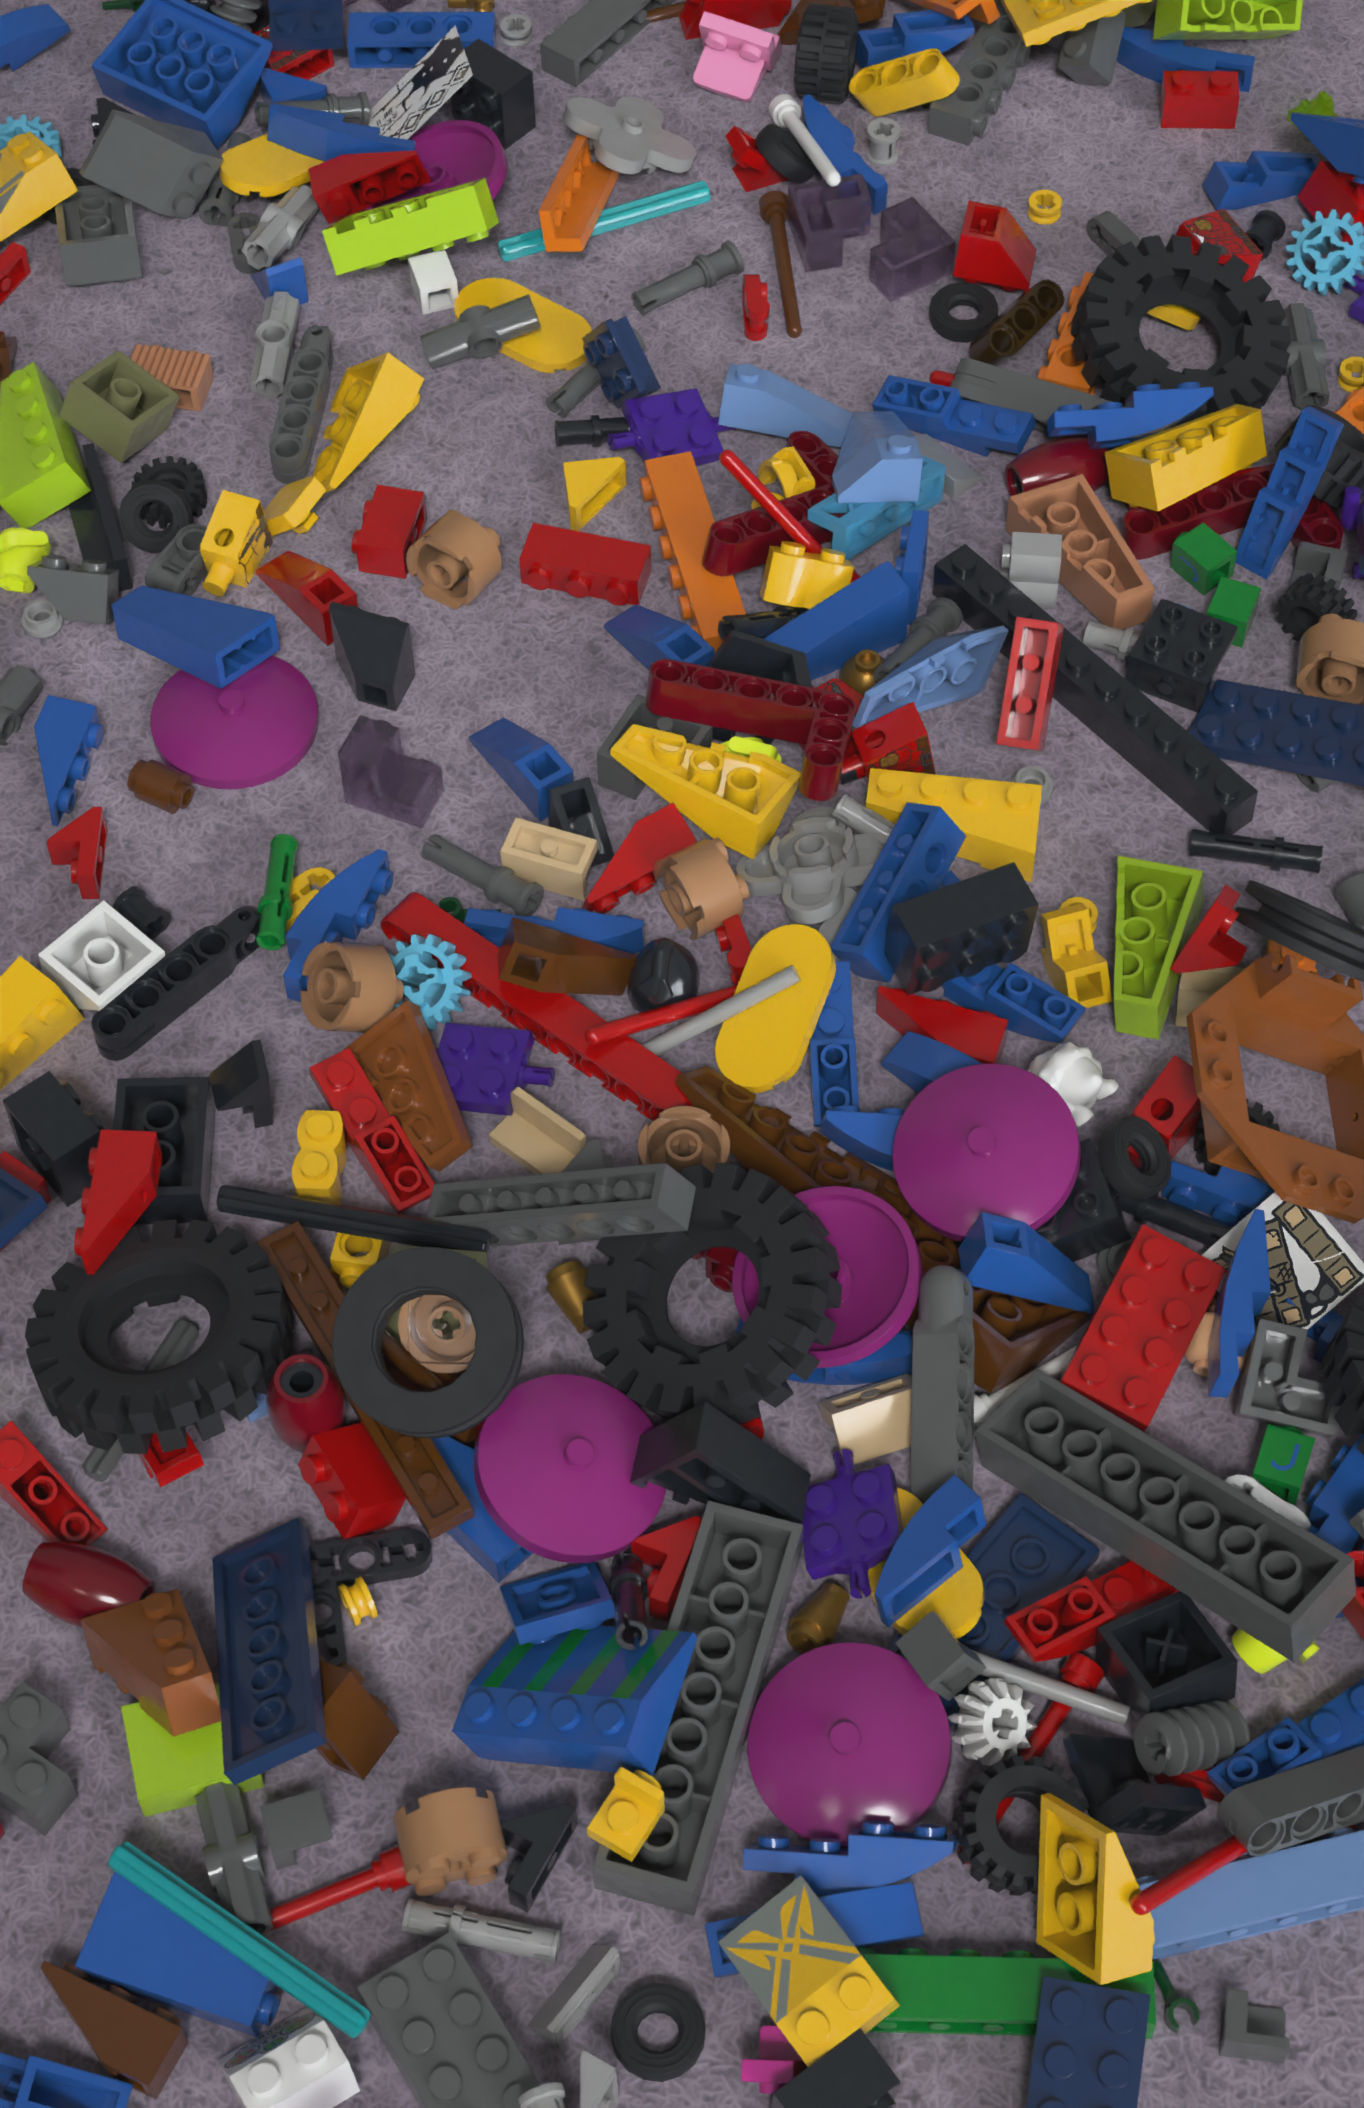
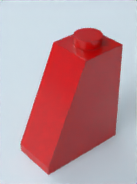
M686 0L680 12L679 20L685 40L701 38L699 23L704 11L757 29L778 27L783 17L789 13L792 0Z

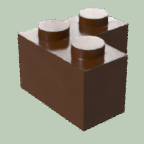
M319 1655L326 1743L315 1749L335 1769L364 1780L398 1735L399 1730L386 1716L389 1712L388 1707L376 1696L368 1693L362 1686L365 1681L364 1677L355 1668L344 1662H340L338 1666L333 1665Z

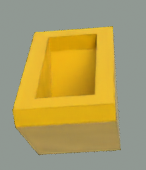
M621 457L563 462L564 488L570 529L580 531L626 486V460Z

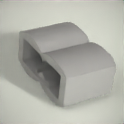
M1012 532L1011 544L1003 543L1001 568L1008 570H1000V574L1042 609L1056 608L1061 566L1062 535Z

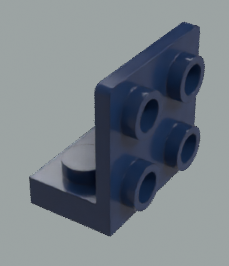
M268 0L270 12L269 41L273 45L271 51L344 49V12L342 0Z
M626 316L614 322L612 319H608L582 338L585 357L592 366L596 367L602 379L601 388L608 401L613 402L618 409L623 407L624 401L627 399L644 397L661 388Z

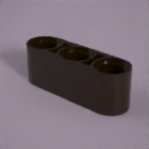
M1046 279L1038 282L1021 294L971 342L969 347L970 358L998 366L1014 355L1061 310L1065 299L1061 287L1056 282Z

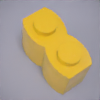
M782 541L780 547H769L759 594L767 602L811 609L849 585L854 566L849 560L845 559L846 554L843 552L822 549L821 554L805 552L806 547L802 544Z
M306 1110L298 1123L297 1139L300 1151L296 1155L292 1166V1179L296 1197L341 1204L343 1188L340 1174L347 1162V1145L339 1111Z

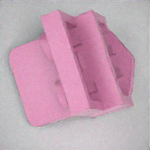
M704 11L699 23L704 50L693 76L695 85L721 96L743 102L751 101L767 70L772 71L777 59L781 55L780 36Z

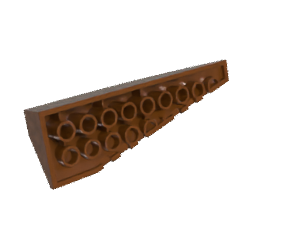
M708 1066L677 1076L675 1083L692 1105L711 1114V1118L720 1126L722 1123L730 1138V1151L748 1172L752 1168L769 1176L793 1195L809 1189L827 1186L851 1187L872 1193L889 1203L906 1221L919 1248L922 1261V1277L929 1269L938 1265L952 1266L961 1271L958 1248L962 1242L943 1236L924 1224L908 1206L897 1180L850 1152L844 1158L828 1148L831 1140L816 1131L811 1133L809 1137L789 1125L791 1116L778 1108L773 1109L756 1105L754 1103L756 1099L755 1094L735 1084L732 1080ZM972 1286L975 1337L974 1384L992 1394L1021 1378L1092 1317L1093 1313L1089 1314ZM919 1296L910 1317L906 1321V1324L912 1329L914 1328L915 1321L918 1319Z

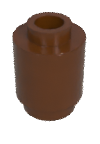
M153 759L149 761L139 760L131 769L127 781L128 790L134 792L137 799L171 814H175L179 808L185 809L190 804L194 794V787L188 774Z

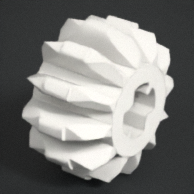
M990 1677L985 1682L974 1681L969 1683L968 1695L959 1694L954 1697L960 1710L959 1713L948 1716V1719L958 1724V1729L952 1735V1740L957 1744H963L962 1755L971 1760H978L982 1765L991 1766L1000 1760L1006 1762L1011 1757L1017 1756V1749L1024 1750L1031 1747L1025 1737L1026 1730L1030 1731L1038 1726L1033 1721L1027 1720L1028 1713L1035 1705L1030 1703L1029 1700L1022 1699L1023 1689L1014 1684H1007L1003 1679Z

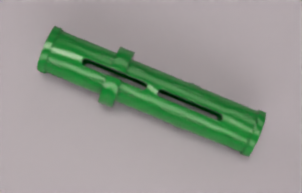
M287 834L275 835L273 840L270 841V855L264 896L259 899L257 907L261 917L256 941L260 947L266 950H278L285 944L286 923L291 918L293 912L290 894L298 842L294 837Z

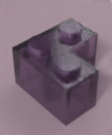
M857 174L841 177V181L837 186H829L825 180L788 186V223L805 272L843 266V238L870 234L871 197L863 175Z
M914 197L908 198L881 211L880 244L870 248L869 280L889 302H893L953 274L956 242Z
M362 715L359 716L338 751L345 803L423 828L444 791L441 767L425 759H415L403 755L399 727L393 726L384 720H374Z

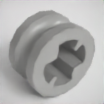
M511 14L500 21V38L505 45L522 47L532 40V23L527 16Z

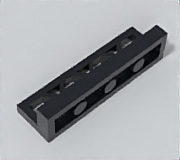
M94 443L82 445L87 466L84 470L91 491L68 505L82 559L107 562L106 568L119 569L118 592L133 589L125 551Z

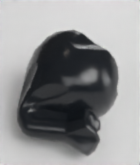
M663 937L648 943L637 955L629 973L627 995L634 1010L641 1013L696 997L700 983L698 963L690 951L669 938Z

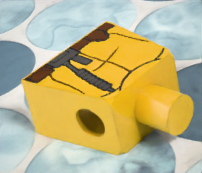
M226 490L222 491L200 544V553L208 572L202 587L210 594L224 596L230 583L246 588L255 574V570L258 569L271 547L273 538L260 500Z

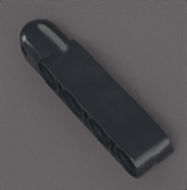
M244 905L234 910L217 925L206 926L198 930L145 972L103 1009L97 1011L93 1015L91 1024L100 1054L106 1059L114 1061L123 1060L131 1056L228 978L241 961L260 947L257 944L256 937L259 931L261 913L258 912L257 908ZM249 933L255 935V940L252 943L245 942Z

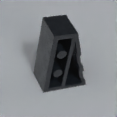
M704 1401L640 1435L630 1483L644 1489L647 1486V1482L673 1491L672 1500L684 1505L688 1504L690 1498L706 1505L708 1501L800 1524L804 1519L811 1474L791 1461L787 1456H784L759 1439L755 1434L727 1417L720 1410Z

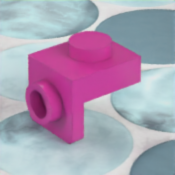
M765 2025L760 2028L759 2059H742L741 2082H759V2093L773 2094L808 2067L778 2026Z

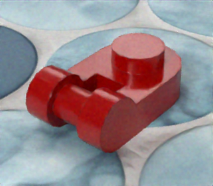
M744 274L742 281L744 334L751 341L764 339L768 331V325L765 322L770 312V304L767 301L768 287L767 282L760 281L759 274Z
M739 914L723 920V925L715 928L714 931L721 953L729 951L727 962L731 971L732 986L739 983L752 951Z

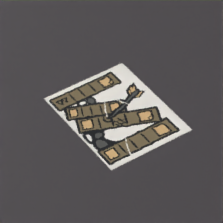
M1274 1192L1255 1208L1257 1210H1264L1271 1293L1260 1315L1254 1316V1322L1261 1318L1309 1329L1364 1282V1263L1323 1213L1283 1201ZM1254 1210L1205 1251L1202 1256L1227 1269ZM1223 1279L1206 1312H1209L1211 1306L1216 1305ZM1288 1297L1295 1304V1306L1286 1303Z

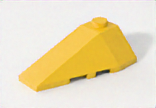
M388 352L347 368L333 398L330 411L339 413L338 418L332 425L330 424L325 428L323 435L324 439L331 440V445L326 447L317 457L313 473L326 487L325 493L335 490L395 426L416 407L420 400L418 392L424 378Z
M632 724L610 749V755L670 804L674 803L682 814L713 839L719 838L725 846L753 860L775 834L799 785L801 772L765 754L751 751L750 757L725 752L726 745L712 742L710 748L687 743L683 735Z

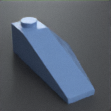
M730 364L724 383L718 425L786 438L794 431H808L817 435L828 446L841 448L853 413L770 371L758 369L751 364Z
M893 411L853 412L832 474V485L838 503L919 501L923 457L916 437Z
M1004 626L965 631L946 637H939L931 641L865 692L853 721V726L857 729L911 702H914L919 713L971 698L981 693L1005 641L1008 630Z

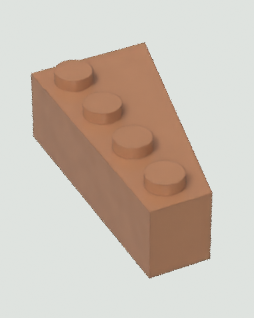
M1083 474L1009 497L1006 531L1011 536L1012 532L1061 534L1062 552L1059 582L1104 625L1126 629L1127 627L1149 621L1154 586Z

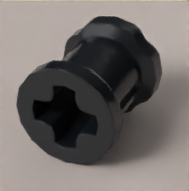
M1270 210L1258 212L1253 219L1252 228L1246 232L1247 236L1263 253L1261 261L1270 255L1273 242L1280 240L1286 231V225L1281 216Z
M132 886L128 890L123 891L113 904V908L151 940L166 930L169 925L170 914L162 907H155L146 899V892L138 886Z

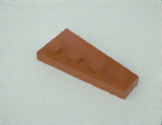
M406 1000L343 1049H351L374 1090L382 1099L381 1102L387 1112L395 1116L410 1143L429 1168L440 1172L473 1147L418 1005Z

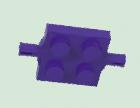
M695 388L625 400L622 412L628 424V431L608 434L607 441L611 451L628 447L634 448L642 457L643 462L647 459L691 451L695 464L698 466L718 461L720 453L724 450L717 432L736 430V428L718 425L719 416L712 417L704 406L698 389Z
M446 1023L436 1052L459 1111L512 1116L514 1109L511 1103V1092L516 1087L524 1089L527 1084L553 1086L552 1081L555 1079L554 1068L533 1067L529 1064V1057L534 1044L531 1031Z
M841 1449L842 1455L839 1450L833 1454L836 1471L835 1478L810 1485L808 1489L804 1519L801 1523L803 1525L806 1570L812 1580L833 1574L849 1575L850 1595L861 1599L862 1592L865 1597H868L872 1592L868 1570L888 1559L895 1542L903 1532L896 1477L890 1464L855 1472L853 1452L848 1449Z

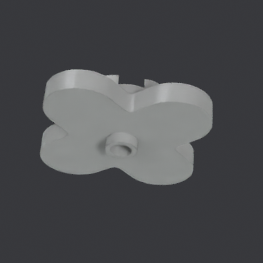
M574 97L567 102L563 114L564 122L575 132L588 137L590 150L595 148L594 154L596 158L606 167L620 173L633 175L639 173L642 169H646L647 174H651L656 171L657 167L677 173L687 172L691 169L696 157V149L686 139L662 128L664 115L652 103L637 97H622L618 99L615 107H610L585 97Z
M816 807L799 814L792 821L789 833L781 840L776 835L770 845H765L753 860L743 855L737 863L736 872L745 880L749 894L754 896L782 894L786 913L791 920L801 924H816L832 918L840 911L844 903V893L847 887L863 885L888 837L877 833L854 835L850 827L831 818L835 808Z

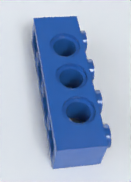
M350 12L347 34L350 68H413L454 26L457 28L464 49L478 38L496 49L495 13Z
M907 802L831 944L832 952L841 961H850V971L854 975L871 980L890 982L895 972L884 952L893 905L938 890L964 842L966 835L941 807Z

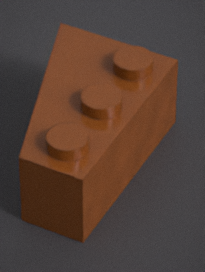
M178 1588L167 1592L153 1593L145 1599L80 1619L93 1667L98 1672H107L114 1678L116 1686L124 1694L130 1692L137 1698L141 1709L173 1737L221 1721V1710L212 1674Z

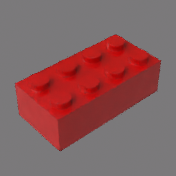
M1142 1224L1129 1244L1059 1382L1144 1432L1149 1426L1227 1269Z

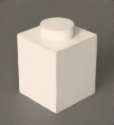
M445 249L409 257L410 282L422 315L453 308L455 298L459 297L458 285Z

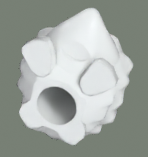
M1071 1042L1058 1044L1052 1050H1047L1043 1054L1036 1056L1031 1061L1027 1070L1042 1078L1060 1094L1069 1107L1077 1127L1086 1123L1094 1115L1090 1108L1097 1099L1101 1100L1113 1094L1119 1087L1115 1079H1103L1101 1062L1092 1056L1091 1050L1088 1047H1077Z

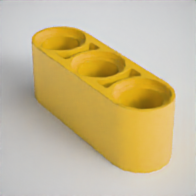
M931 48L859 70L852 77L849 90L870 115L879 117L949 96L958 87L960 76L938 49Z

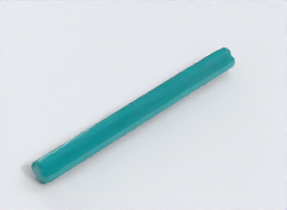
M701 180L603 209L590 237L710 201L709 187L705 181ZM542 228L499 240L497 248L502 261L508 262L545 251Z
M123 1842L113 1850L108 1861L110 1869L349 2037L356 2038L364 2031L371 2018V2013L367 2008L129 1842Z

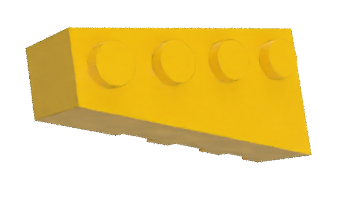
M1235 404L1105 452L1112 499L1129 503L1130 507H1143L1157 512L1239 470L1251 467L1252 463L1267 456L1261 409Z
M870 768L866 797L867 808L896 824L907 802L939 806L966 835L956 855L957 857L979 863L980 867L989 870L1015 862L1024 880L1032 883L1042 785Z
M21 956L0 977V1090L85 1019L57 984Z

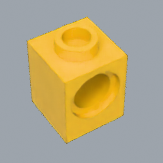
M337 1232L330 1262L332 1269L340 1276V1283L350 1288L369 1267L388 1256L391 1242ZM358 1252H367V1253H368L367 1255L362 1256V1257H353V1256H352V1255H354L355 1253H358Z

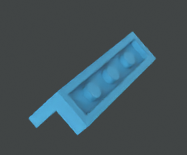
M922 455L919 501L838 503L834 493L809 508L807 520L832 531V550L845 553V559L849 560L911 521L913 509L927 511L943 499L946 465ZM829 513H847V514H845L844 516H842V517H840V518H837V517H835V516H833V515H831V514H829Z

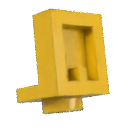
M619 1767L614 1775L615 1786L587 1827V1836L632 1862L665 1812L664 1792L661 1790L660 1784L649 1774L640 1770H635L632 1773L623 1767Z

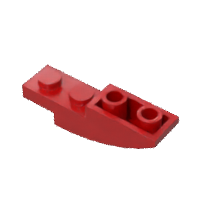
M347 1048L309 1067V1075L331 1111H339L341 1115L346 1142L379 1192L397 1214L431 1198L435 1184L395 1116L390 1117L351 1049Z
M1129 1561L1093 1581H1090L1085 1576L1006 1617L1004 1623L1032 1662L1048 1661L1095 1646L1097 1627L1174 1594L1179 1590L1135 1562Z

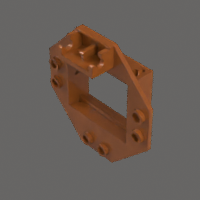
M1272 951L1264 958H1257L1186 1016L1196 1095L1201 1103L1208 1162L1266 1180L1283 1201L1355 1224L1364 1217V1034L1346 1012L1363 1000L1361 982L1351 977L1348 980L1347 986H1345L1344 976L1335 974L1330 979H1326L1318 973L1298 969L1297 958L1289 954L1285 955L1282 965L1280 964V953ZM1239 1045L1325 1075L1337 1150L1249 1121Z

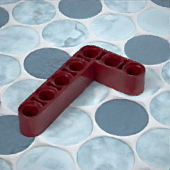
M794 431L789 435L786 447L794 446L815 479V489L779 501L819 544L832 541L833 532L807 520L808 509L835 493L832 485V474L838 455L817 435L808 431ZM761 506L713 523L709 529L702 557V565L707 571L718 576L733 575L765 564L770 546L780 547L782 541H794ZM829 513V514H831V515H833V516H835V517H837V518H840V517L844 516V515L847 514V513Z
M1275 464L1215 482L1158 512L1143 507L1134 508L1124 516L1121 536L1135 558L1142 560L1172 551V545L1181 533L1185 531L1190 532L1203 522L1218 535L1243 528L1247 524L1259 490L1267 486ZM1312 496L1290 541L1296 550H1298L1300 542L1340 549L1344 530L1328 504Z
M662 659L651 664L645 706L650 712L663 717L804 744L806 747L799 781L800 792L805 797L815 801H826L835 797L854 721L856 705L852 698L838 692L676 660Z

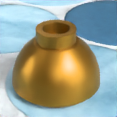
M862 650L844 663L839 672L838 679L864 696L866 691L877 684L874 678V671L885 659L873 650Z

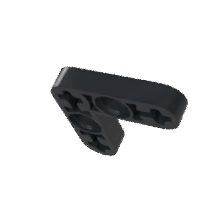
M402 1529L309 1545L310 1561L317 1560L318 1566L322 1567L318 1569V1576L312 1578L314 1605L324 1604L332 1609L330 1619L323 1624L316 1625L317 1638L326 1637L329 1654L334 1656L330 1659L329 1663L336 1666L340 1662L347 1664L338 1586L342 1584L347 1587L353 1586L355 1578L360 1576L368 1585L421 1575L429 1568L432 1562L431 1544L429 1538L423 1532L416 1529ZM414 1544L415 1550L419 1551L415 1555V1561L406 1562L405 1556L400 1555L404 1553L405 1545ZM383 1547H388L391 1566L384 1567L381 1551ZM358 1552H368L375 1557L373 1566L364 1572L352 1570L348 1566V1561ZM334 1555H339V1565L342 1574L335 1575L332 1559Z

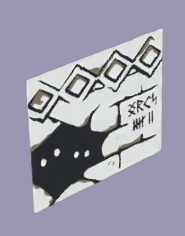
M456 26L370 110L368 125L379 127L380 136L408 140L473 75Z

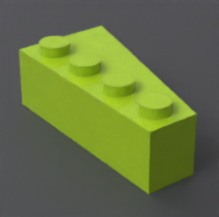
M1157 0L1153 40L1274 39L1300 30L1303 0Z
M486 178L348 215L322 230L337 276L364 268V270L373 269L386 264L387 260L398 258V261L407 260L409 257L420 255L421 250L431 247L433 252L444 250L454 246V240L466 237L467 242L486 238L489 236L488 230L497 225L499 220Z
M35 362L14 371L8 378L1 381L0 506L21 528H29L91 491L71 426L59 417L63 406L60 392Z
M1117 855L1114 967L1115 1032L1159 1040L1181 973L1177 974L1172 971L1170 967L1196 929L1204 905L1203 871Z

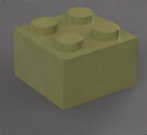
M117 350L71 381L59 417L122 463L160 436L168 428L180 396L121 351Z

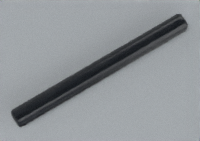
M231 1185L221 1186L217 1195L216 1205L218 1210L224 1213L287 1224L299 1221L301 1226L419 1247L488 1252L490 1246L489 1231L479 1228Z

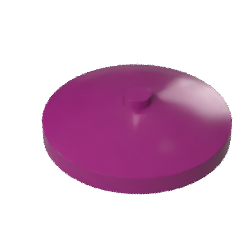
M452 120L419 129L408 140L416 141L415 150L430 175L431 182L365 210L486 178L493 201L499 193L507 174L508 162L506 153L496 134L485 125L477 122Z
M270 656L222 689L180 669L169 678L158 692L150 716L153 742L164 763L169 767L188 774L191 777V781L195 784L217 789L253 787L285 774L307 754L316 738L319 725L317 700L309 681L294 666L275 656Z
M978 1064L959 1068L937 1078L912 1100L898 1124L893 1143L892 1157L898 1186L914 1214L932 1230L953 1240L963 1242L981 1212L1025 1222L1034 1230L1046 1223L1062 1207L1075 1185L1080 1166L1081 1148L1072 1113L1064 1099L1050 1084L1035 1074L1018 1067L1003 1064Z
M843 1186L809 1189L794 1196L805 1203L808 1209L819 1217L829 1232V1235L824 1239L836 1248L841 1268L829 1274V1276L842 1284L840 1308L825 1309L824 1313L826 1317L837 1324L829 1346H824L813 1342L808 1353L820 1361L816 1368H829L849 1364L867 1357L887 1344L900 1331L910 1317L919 1296V1287L922 1279V1261L918 1245L906 1221L898 1211L880 1197L860 1189ZM738 1251L733 1268L732 1289L737 1311L745 1324L757 1305L759 1280L756 1269L750 1259Z
M570 1374L547 1375L531 1379L513 1388L499 1408L486 1418L479 1431L473 1455V1470L477 1491L486 1511L495 1524L509 1538L528 1551L547 1559L567 1563H588L610 1558L629 1548L632 1541L647 1531L663 1504L666 1494L665 1488L647 1482V1486L643 1489L630 1483L639 1437L655 1427L646 1414L630 1398L598 1380Z
M856 1642L830 1644L815 1648L792 1660L772 1678L762 1692L749 1725V1767L756 1788L765 1804L774 1816L795 1834L808 1841L811 1838L841 1840V1848L848 1849L850 1832L854 1828H862V1821L866 1820L888 1821L894 1823L893 1831H910L915 1824H918L930 1812L944 1789L951 1766V1728L938 1693L925 1685L908 1660L890 1650L871 1644Z

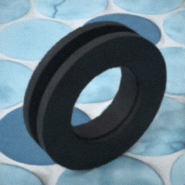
M1249 880L1245 892L1262 905L1259 911L1237 906L1235 910L1239 912L1236 921L1303 956L1364 982L1363 929L1295 897Z
M420 1247L403 1250L383 1258L369 1267L354 1282L339 1307L333 1329L332 1347L338 1377L349 1397L363 1412L385 1427L407 1436L442 1438L456 1435L475 1427L494 1413L505 1401L517 1380L521 1368L524 1336L521 1318L512 1297L486 1268L459 1252L437 1247ZM423 1295H443L461 1303L470 1313L476 1331L475 1353L466 1371L450 1385L434 1391H413L399 1385L387 1372L381 1354L383 1332L391 1315L407 1301Z

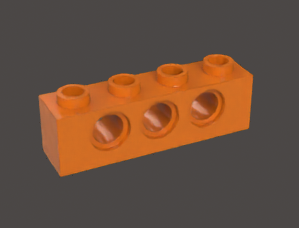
M1085 272L1080 286H1073L1068 302L1070 312H1063L1061 315L1057 333L1060 337L1059 339L1053 338L1051 340L1047 355L1049 365L1041 366L1038 379L1079 390L1093 396L1097 386L1090 388L1081 371L1086 361H1076L1072 344L1077 335L1071 334L1073 317L1077 311L1076 307L1094 274Z

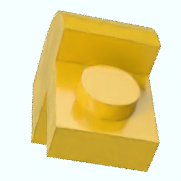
M1081 903L1041 914L1046 948L1041 949L1045 969L1054 988L1086 1007V1009L1112 1002L1107 960L1094 949L1089 909Z

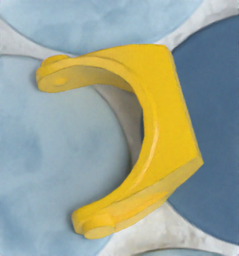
M794 446L781 449L770 459L763 461L758 469V479L764 485L775 482L777 478L779 479L785 498L815 489V479Z

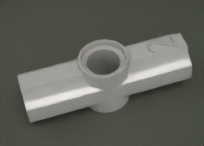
M304 184L301 187H292L278 204L273 202L269 204L256 230L246 239L242 249L250 266L258 270L263 267L270 268L285 249L288 251L294 249L303 234L305 226L316 215L319 208L313 198L310 187Z
M274 291L271 297L266 298L262 321L256 329L257 348L250 379V388L252 392L260 395L262 399H276L278 395L283 393L289 366L294 356L293 344L300 304L299 300L290 296L288 292Z

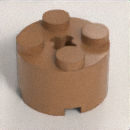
M449 510L409 547L406 555L408 571L411 577L417 574L420 581L424 584L420 590L426 597L452 609H458L461 605L465 604L467 606L500 573L502 566L501 555L498 549L500 538L493 529L482 527L473 519L462 515L456 510ZM462 576L468 578V580L460 581L459 579Z
M1326 614L1321 616L1318 623L1310 627L1303 634L1299 645L1296 679L1297 689L1300 688L1304 693L1303 695L1364 705V623L1343 619L1337 614Z
M717 837L710 841L707 839L700 840L656 861L654 864L655 880L663 877L666 888L659 892L662 903L680 931L687 927L691 930L692 933L689 939L692 941L715 931V928L723 925V920L733 915L739 914L741 918L744 911L743 901L750 897L745 880L739 874L734 875L727 862V850L723 842Z
M348 942L320 943L309 953L301 976H308L307 991L300 990L302 1008L308 1021L318 1029L365 1033L390 1014L394 1005L399 1004L403 998V983L399 978H396L392 960L382 945Z
M692 1106L668 1108L659 1113V1118L649 1125L647 1122L642 1128L638 1138V1164L667 1163L679 1174L680 1169L702 1164L714 1173L716 1163L730 1164L729 1134L722 1123L720 1126L711 1118V1114L703 1109Z
M423 1295L402 1305L398 1318V1331L401 1343L407 1352L420 1361V1364L433 1372L448 1374L467 1369L475 1353L476 1331L470 1313L461 1303L443 1295ZM448 1311L452 1312L454 1319L460 1320V1325L453 1332H449L448 1324L440 1322V1318L446 1315Z
M475 1787L442 1790L418 1798L419 1809L409 1814H406L405 1806L395 1812L393 1823L405 1879L408 1883L415 1885L417 1895L429 1896L440 1893L447 1888V1882L466 1878L467 1884L470 1886L489 1883L497 1878L496 1868L506 1860L507 1850L492 1791L486 1790L484 1797H477Z

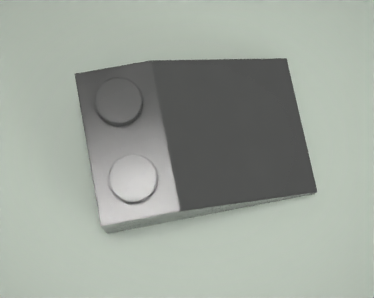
M112 109L79 173L82 177L159 214L188 219L192 217L224 159L205 132Z
M97 184L76 187L77 192L55 206L59 248L66 286L89 287L99 282L115 281L124 283L131 281L133 278H142L132 201Z

